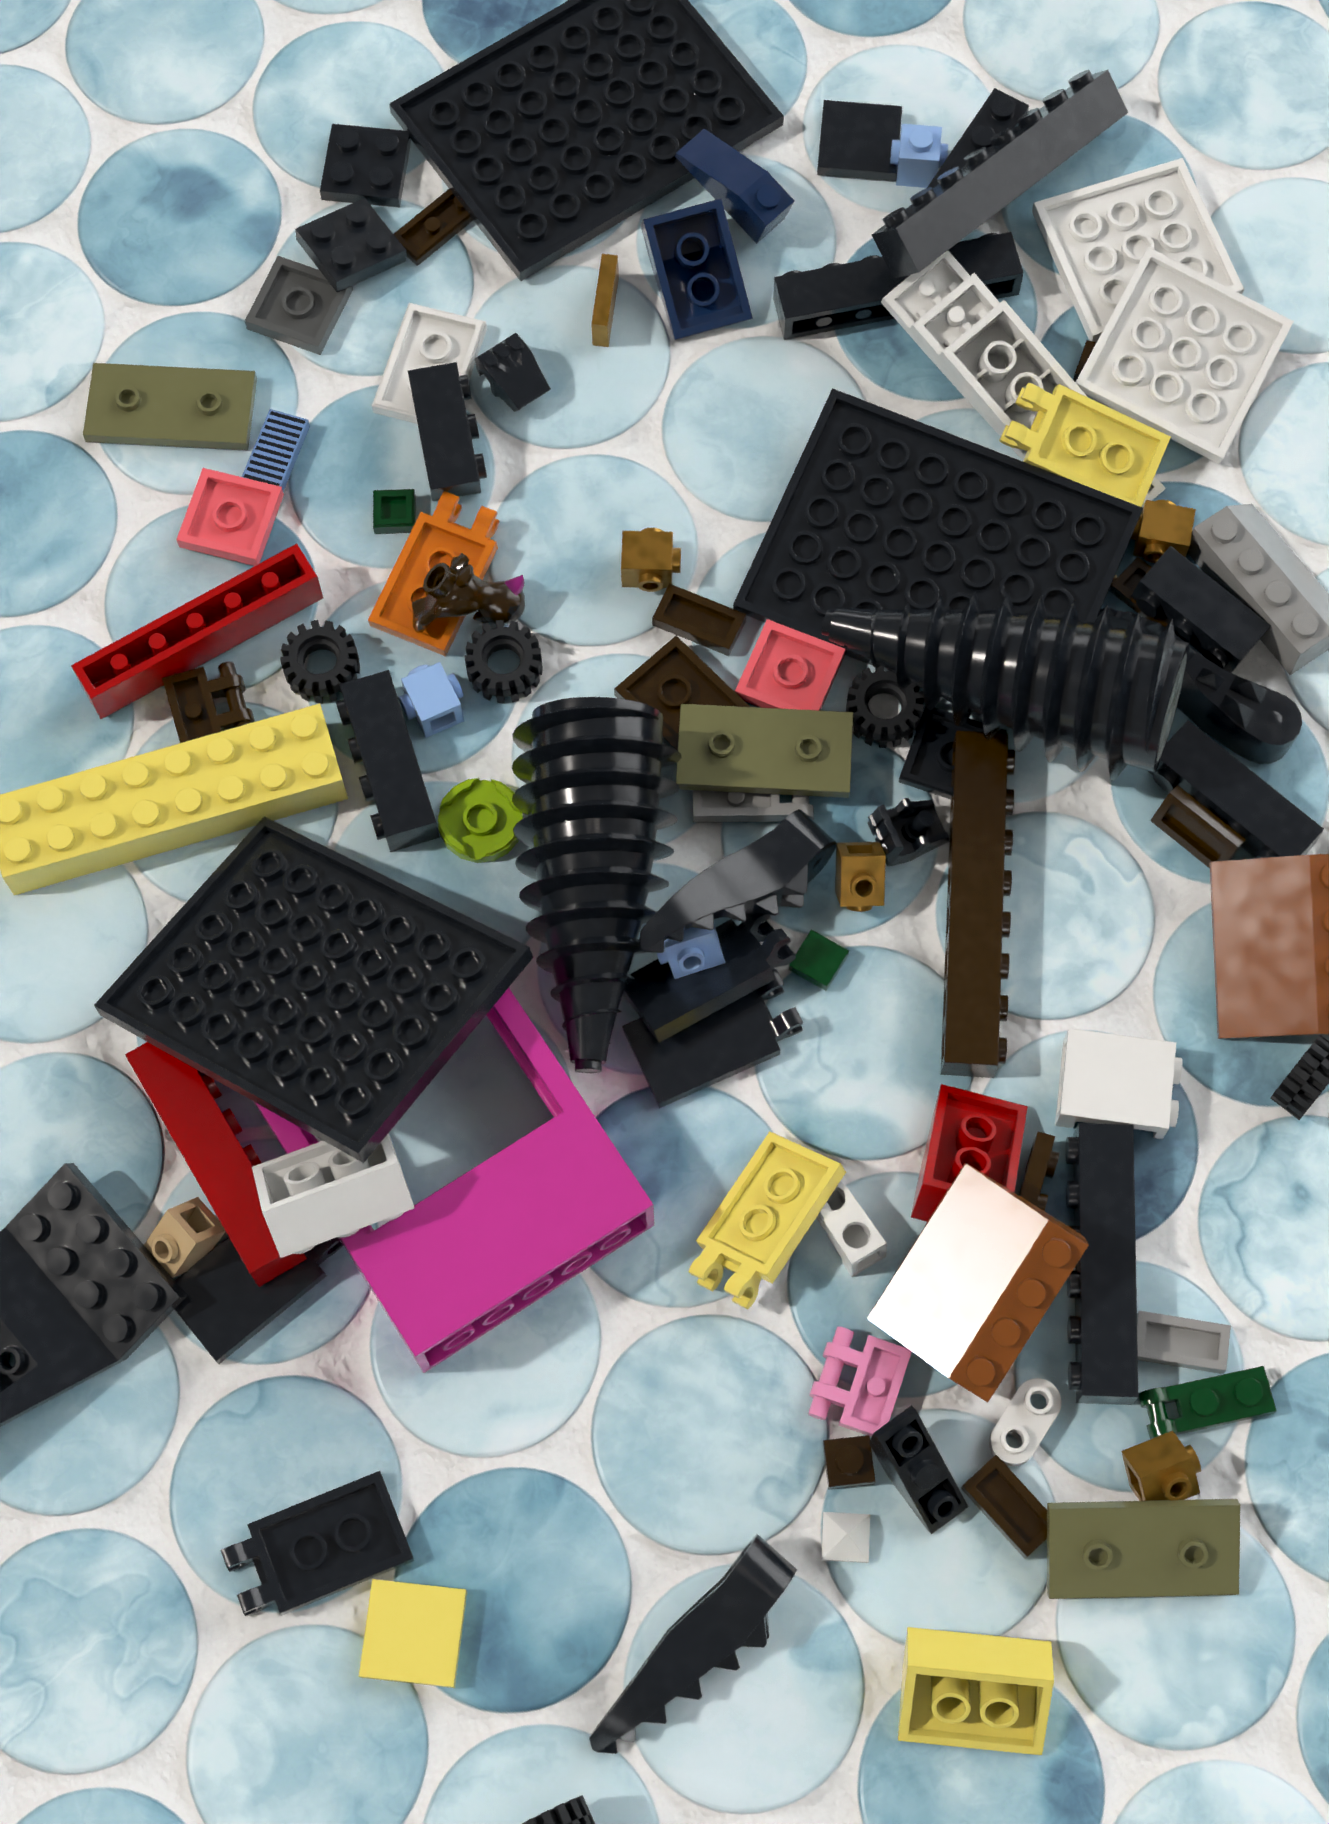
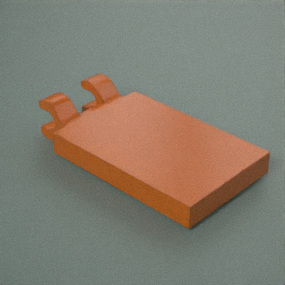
M446 491L442 493L432 516L420 512L368 618L371 627L443 656L447 655L465 616L439 617L432 621L423 632L417 633L413 627L412 603L426 597L423 583L428 572L439 563H445L450 567L453 557H457L461 553L469 558L468 565H472L474 575L483 580L498 549L497 542L490 538L495 534L500 522L498 519H495L498 514L497 511L481 506L471 529L454 523L461 512L462 505L458 504L459 496Z

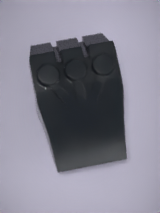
M514 333L475 358L479 376L484 374L490 383L492 394L495 397H500L514 412L551 390L533 353L517 333Z
M905 798L895 808L889 810L886 809L884 804L879 806L868 817L869 822L867 824L872 835H876L875 841L879 842L883 848L887 866L912 861L949 842V835L942 826L932 800L910 801L909 798Z

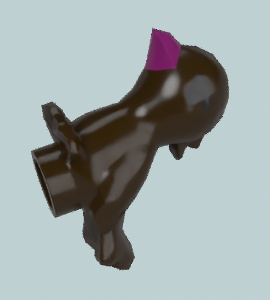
M463 553L453 557L450 567L445 563H439L428 572L424 579L423 588L426 591V597L412 603L413 627L417 633L423 632L432 621L439 617H460L476 612L473 619H481L482 623L492 622L496 624V620H503L505 625L509 624L510 621H516L525 610V595L523 593L525 582L523 575L507 581L484 582L474 575L472 565H468L469 558Z

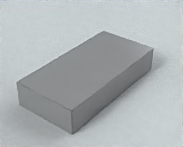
M1138 1311V1360L1224 1374L1227 1369L1231 1325Z

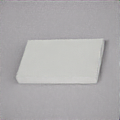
M409 303L372 404L373 413L417 424L408 370L457 362L459 376L467 374L469 380L475 365V358L479 354L487 331L486 321Z

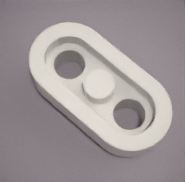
M1034 1378L1024 1382L1018 1388L991 1431L989 1437L990 1451L993 1457L997 1455L1006 1466H1019L1026 1463L1032 1457L1059 1414L1062 1403L1058 1389L1051 1382L1041 1378ZM1041 1394L1044 1396L1046 1407L1043 1409L1034 1408L1030 1402L1031 1395ZM1011 1432L1019 1434L1022 1438V1446L1019 1448L1010 1447L1006 1442V1435Z

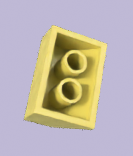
M907 1627L902 1667L898 1741L1042 1755L1054 1684L1051 1641Z

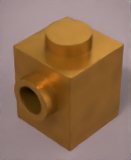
M1146 500L1142 514L1131 539L1136 540L1133 556L1143 557L1148 562L1156 563L1171 546L1186 557L1190 546L1196 509L1177 506L1168 500Z
M645 528L641 531H622V587H634L647 592H655L662 588H667L669 583L672 584V573L681 572V548H673V532H664L658 528Z
M879 842L836 843L835 893L840 907H846L851 911L863 912L871 910L872 906H884L886 855Z
M1173 1431L1121 1451L1129 1486L1139 1501L1185 1500L1200 1493L1196 1473L1201 1472L1198 1456L1191 1445L1184 1447Z

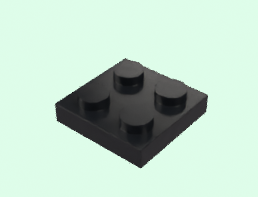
M332 124L320 186L321 200L354 203L365 198L370 205L400 208L411 146L408 131Z
M365 198L295 229L297 242L336 292H340L406 262V249Z

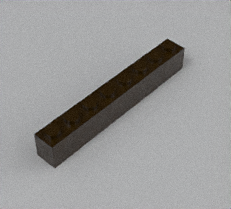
M956 730L952 754L954 770L952 771L951 786L954 787L950 801L940 1075L994 1078L998 1064H1005L1007 1056V1038L999 1037L1000 1021L1006 1022L1008 1016V995H1001V979H1008L1010 956L1009 953H1002V937L1009 938L1011 912L1003 911V896L1010 897L1012 886V871L1004 870L1005 855L1011 856L1013 847V830L1005 829L1006 815H1012L1014 808V789H1007V775H1014L1015 749H1008V733H997L991 740H987L984 737V732Z

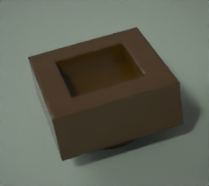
M870 1435L823 1440L828 1490L875 1485L872 1450L869 1444Z

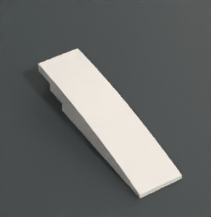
M946 251L919 273L911 274L883 297L881 301L903 329L1000 437L1005 426H1009L1012 420L1023 424L1029 429L1031 428L1037 412L1024 409L1015 404L1021 388H1025L1027 383L1034 384L1051 394L1054 388L1061 384L1086 396L1005 300L999 302L975 273L970 276L949 251ZM1012 448V450L1024 461L1027 451ZM1154 476L1142 508L1146 500L1152 501L1166 489L1156 476Z

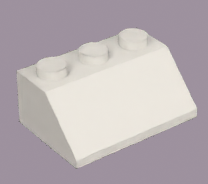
M389 1133L364 1163L327 1142L321 1141L252 1167L262 1213L280 1258L290 1254L305 1253L315 1245L336 1237L351 1236L360 1228L379 1221L394 1220L404 1212L415 1208Z

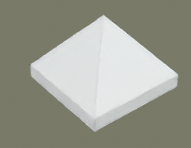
M823 1512L821 1560L869 1563L870 1514Z

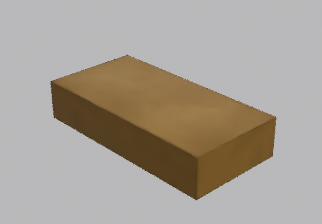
M602 254L591 323L593 346L609 347L619 280L618 255Z

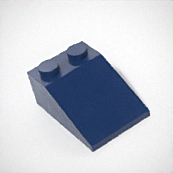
M722 198L643 219L640 224L674 340L753 319Z

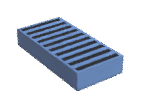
M270 409L242 477L280 486L284 492L309 431V420Z

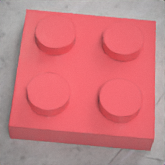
M203 468L176 539L179 547L253 566L258 565L284 496L282 487Z
M767 619L735 692L745 702L760 708L821 711L845 657L846 649Z

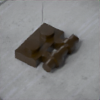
M233 662L220 664L218 666L220 678L208 681L204 667L162 678L180 743L255 722L253 712L246 707L243 693L246 688L243 677L237 674ZM225 697L230 711L218 715L213 699Z

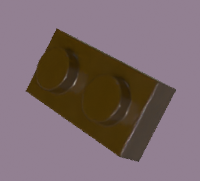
M1038 1131L1032 1143L1019 1196L1045 1211L1048 1195L1040 1192L1044 1177L1053 1178L1060 1153L1052 1151L1055 1136Z

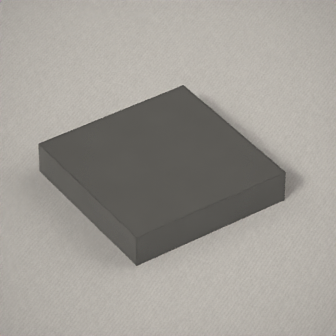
M277 256L245 319L247 330L321 355L353 291V287L351 286L336 292L320 270Z

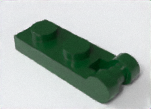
M1264 1366L1168 1387L1153 1388L1138 1393L1141 1407L1147 1408L1151 1423L1146 1425L1150 1439L1170 1431L1179 1435L1271 1415L1277 1411ZM1175 1402L1179 1418L1168 1419L1164 1404Z

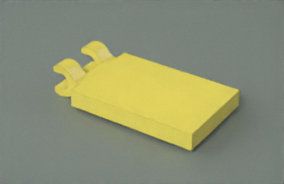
M1027 383L1025 388H1021L1015 404L1024 409L1036 411V417L1030 429L1012 420L1010 425H1006L999 439L1001 443L1012 448L1027 451L1023 461L1025 463L1142 507L1171 436L1061 384L1054 388L1052 394L1031 383Z
M769 1131L696 1240L703 1251L693 1261L688 1272L699 1278L697 1281L698 1285L713 1292L720 1284L723 1270L726 1268L734 1272V1274L726 1282L724 1291L734 1296L732 1298L734 1303L749 1309L757 1298L761 1279L773 1284L845 1175L846 1171L841 1163Z

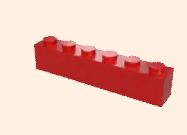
M296 543L74 663L71 667L100 719H103L164 686L162 678L195 669L323 599L318 576Z
M149 1042L125 1054L258 1287L306 1260L307 1258L304 1253L290 1254L280 1258L262 1213L252 1170L253 1166L262 1162L251 1144L244 1148L240 1145L235 1135L243 1130L231 1109L228 1108L221 1112L215 1102V1099L222 1096L213 1078L206 1074L200 1076L197 1069Z

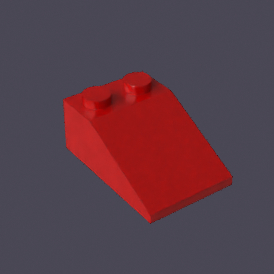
M941 1084L918 1177L911 1218L928 1222L965 1162L1015 1192L1028 1106Z

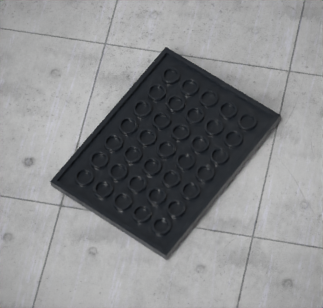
M568 0L389 103L392 116L404 131H408L410 139L452 191L453 195L460 201L464 209L467 210L471 218L520 281H523L694 179L695 177L675 157V154L703 129H706L739 152L783 126L784 115L688 0Z
M832 388L733 603V609L764 623L768 619L842 648L844 646L829 641V636L822 635V625L827 610L835 611L837 607L874 609V606L876 610L904 609L907 602L910 610L932 609L941 595L946 610L960 609L966 607L975 591L981 610H997L1008 592H1010L1014 612L1029 613L1041 595H1043L1047 616L1062 617L1075 600L1079 621L1095 622L1143 508ZM852 650L845 651V655L872 665L870 659Z
M264 816L94 1004V1007L100 1016L364 1163L534 957L529 946Z

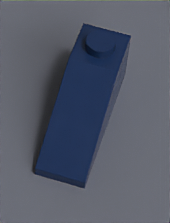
M706 129L698 133L675 154V157L715 200L722 198L724 210L756 244L785 219L795 202L768 171Z

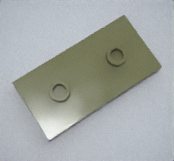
M93 363L83 437L85 442L248 450L257 383L256 372L247 370Z
M681 704L678 752L681 753L682 758L677 762L676 783L681 790L849 798L853 712Z
M1238 1499L1047 1503V1594L1049 1599L1239 1595L1240 1503Z

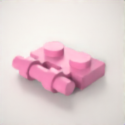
M837 1327L832 1342H827L822 1355L826 1361L820 1379L813 1382L809 1394L813 1400L808 1415L816 1419L826 1420L831 1404L843 1407L844 1410L839 1426L872 1437L874 1432L890 1421L912 1351L868 1335L864 1350L860 1352L850 1348L854 1332L844 1327ZM844 1365L857 1368L850 1392L837 1387Z

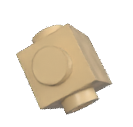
M196 1197L168 1209L144 1246L168 1274L174 1278L188 1271L194 1264L212 1251L225 1233V1229L199 1197Z

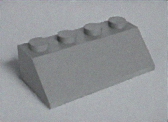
M1253 504L1226 506L1193 528L1187 553L1205 574L1271 625L1260 640L1289 675H1292L1329 650V593Z

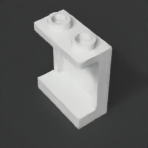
M1069 1028L1063 1040L1055 1126L1073 1128L1076 1121L1094 1124L1133 1125L1134 1129L1154 1132L1153 1138L1163 1139L1169 1127H1176L1179 1102L1172 1100L1173 1084L1180 1083L1182 1058L1175 1057L1176 1042Z

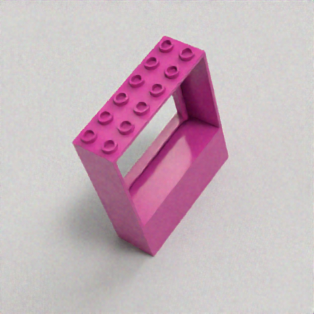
M510 988L505 991L486 1016L554 1118L414 1205V1209L404 1212L400 1217L385 1223L376 1230L371 1225L360 1228L351 1236L338 1237L423 1373L654 1226V1205ZM255 1103L286 1154L318 1143L316 1137Z

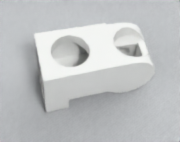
M839 1182L816 1219L827 1232V1237L842 1258V1263L850 1276L853 1277L886 1257L887 1242L849 1189L842 1182Z

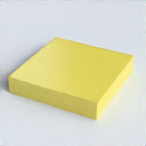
M372 1579L359 1677L455 1688L467 1590Z

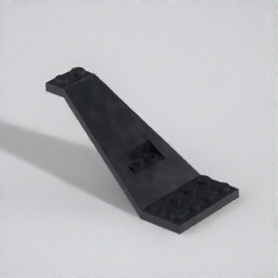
M65 1163L6 1227L0 1231V1427L126 1360L187 1297L179 1285L74 1163ZM10 1353H13L16 1358L14 1367L9 1363Z

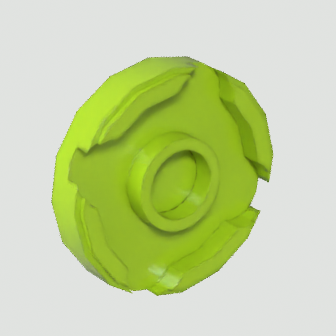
M479 778L467 779L454 786L442 799L438 814L439 833L447 849L460 859L475 863L495 861L508 854L519 842L514 836L513 828L516 823L523 819V812L517 809L512 802L514 791L502 782L490 779L491 781L479 780Z

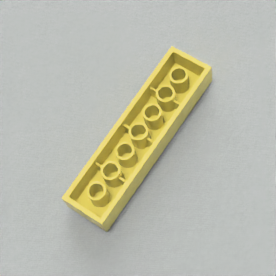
M320 703L0 794V871L3 880L13 895H18L256 826L264 816L274 821L347 800L348 795Z

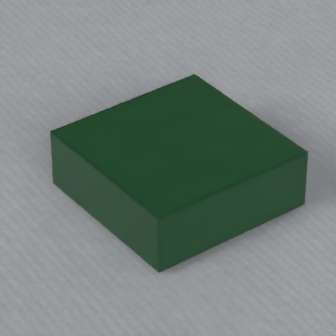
M415 489L373 490L374 534L411 533L416 522Z
M811 929L795 954L796 958L789 964L788 970L827 991L847 959L849 950Z

